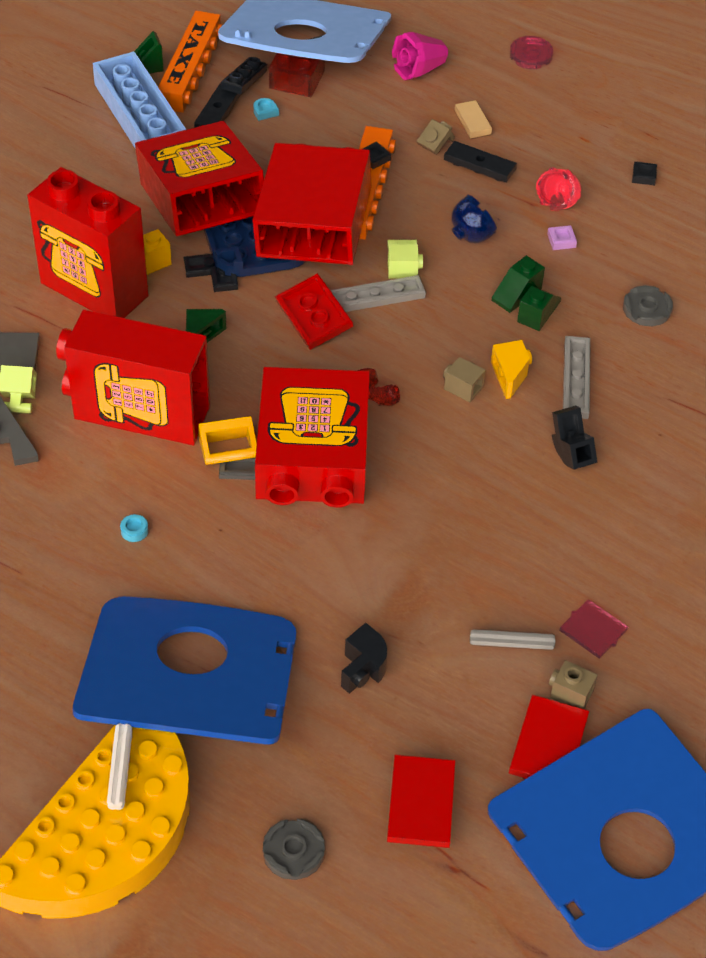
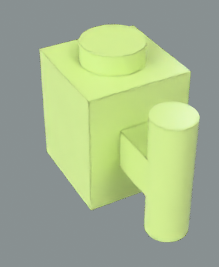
M387 240L388 279L418 275V269H423V254H418L417 240Z
M1 365L0 393L4 397H10V402L4 403L12 413H32V403H22L23 398L35 399L37 373L33 367Z

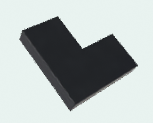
M212 254L183 257L186 278L211 275L214 292L238 290L236 275L231 273V276H228L219 267L217 269Z

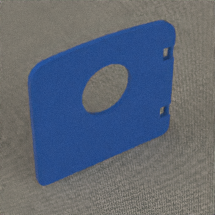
M125 596L113 598L106 602L101 609L73 702V715L82 721L113 725L128 723L135 728L266 745L274 744L279 740L296 641V628L292 622L283 617L224 606ZM183 632H199L210 635L221 642L226 649L227 657L223 664L210 672L185 674L167 667L160 660L157 650L160 644L172 635ZM277 647L287 648L286 654L276 653ZM266 709L276 710L275 717L265 716Z
M643 709L489 802L488 815L498 830L503 833L517 856L556 909L560 911L569 923V927L586 947L597 951L611 950L660 924L706 894V772L654 710ZM639 812L659 820L669 831L674 843V857L669 867L661 874L646 879L627 877L613 869L604 858L600 846L601 832L612 818L623 813ZM516 824L526 836L519 841L509 830V828ZM573 901L583 913V916L575 919L566 907Z

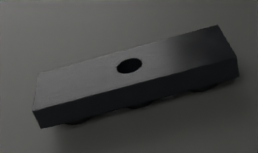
M256 57L247 58L221 81V89L242 94L267 71L268 64L261 62Z
M220 82L195 120L194 128L225 120L241 94L221 89Z
M454 141L444 154L445 161L506 183L517 166V163L457 141Z

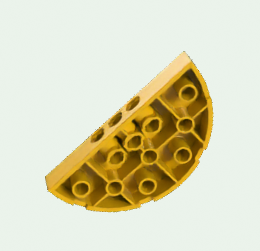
M114 725L0 858V907L19 914H24L25 912L41 915L42 918L80 917L113 907L118 904L119 900L133 892L135 894L153 881L175 854L183 838L184 828L190 811L187 761L176 733L132 727L125 806L122 810H110L107 807V795L116 726Z

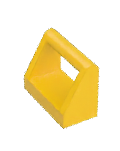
M251 416L200 423L198 425V437L205 465L256 458L257 443ZM247 437L250 447L210 454L208 443Z

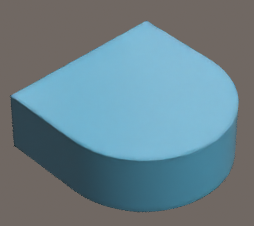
M260 98L254 102L253 112L258 121L279 116V109L273 100Z

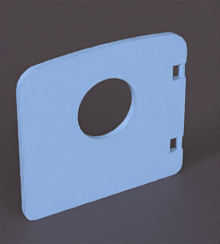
M246 0L221 26L218 31V37L226 43L327 61L354 63L361 61L366 56V52L371 49L384 31L385 26L390 23L391 13L319 0ZM300 24L317 27L326 34L315 39L300 40L284 37L275 30L286 25Z

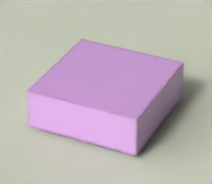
M571 225L548 228L547 235L553 250L576 248L577 240Z

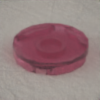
M520 37L514 40L510 46L511 60L514 59L520 67L539 69L541 65L546 64L547 66L550 64L553 58V47L548 41L540 37Z

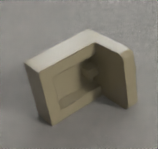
M432 119L417 139V143L437 155L448 139L453 142L455 136L451 132L452 127L446 122L441 121L439 123Z

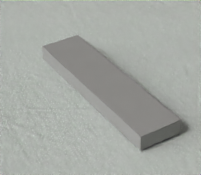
M419 275L330 290L345 312L423 299L426 295Z
M565 336L563 409L576 405L581 408L582 419H588L590 410V338Z

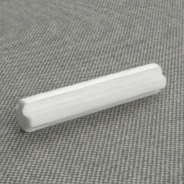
M119 723L115 726L107 795V807L110 810H122L125 806L132 741V726L128 723Z

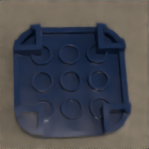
M253 216L204 229L216 268L218 269L219 267L228 276H231V273L235 274L236 277H245L299 267L306 262L256 257Z

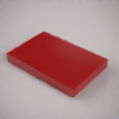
M318 273L275 296L277 303L309 350L354 327L352 320Z
M532 695L510 765L509 774L527 779L580 747L589 711Z
M394 755L387 842L450 848L455 760Z

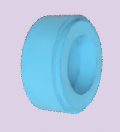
M137 514L126 516L120 523L122 537L129 542L143 540L148 535L147 520Z

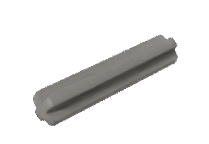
M473 629L470 632V644L553 650L555 648V635Z

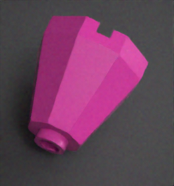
M407 32L403 35H398L395 38L392 49V57L397 58V64H394L395 71L403 80L420 77L446 62L448 48L442 40L419 33Z

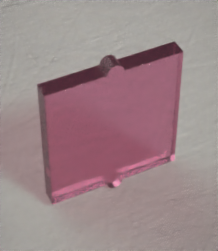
M588 599L577 611L571 612V617L560 627L559 631L600 659L611 646H616L617 640L628 630V626Z

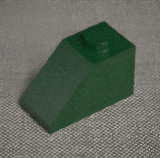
M526 255L510 267L492 296L491 301L511 313L519 307L520 300L531 286L542 289L545 267Z
M531 286L520 300L517 322L540 331L561 302V297Z

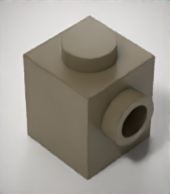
M458 357L444 371V390L471 402L484 387L486 370L475 365L473 362Z
M565 660L561 669H555L550 678L549 685L552 686L550 698L584 709L594 692L598 674Z

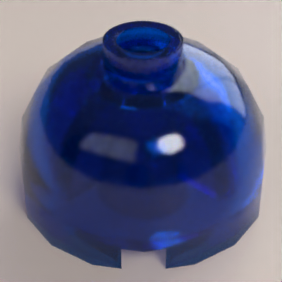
M471 195L465 196L453 208L451 213V221L454 226L452 232L459 240L464 238L467 242L476 244L487 240L495 234L497 227L488 211H482L478 207L481 203Z

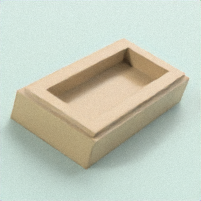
M476 100L455 104V112L470 138L491 135L492 127Z

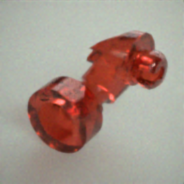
M364 368L357 370L369 371L368 400L378 403L379 406H394L400 401L398 386L390 384L383 387H375L378 383L375 369Z

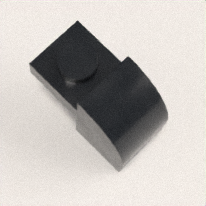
M575 405L552 412L555 428L552 440L556 452L563 463L573 470L598 463L594 437L584 433L581 408Z
M364 623L345 639V656L352 662L341 672V687L349 694L357 687H363L370 677L379 683L386 672V642L376 630L367 623Z

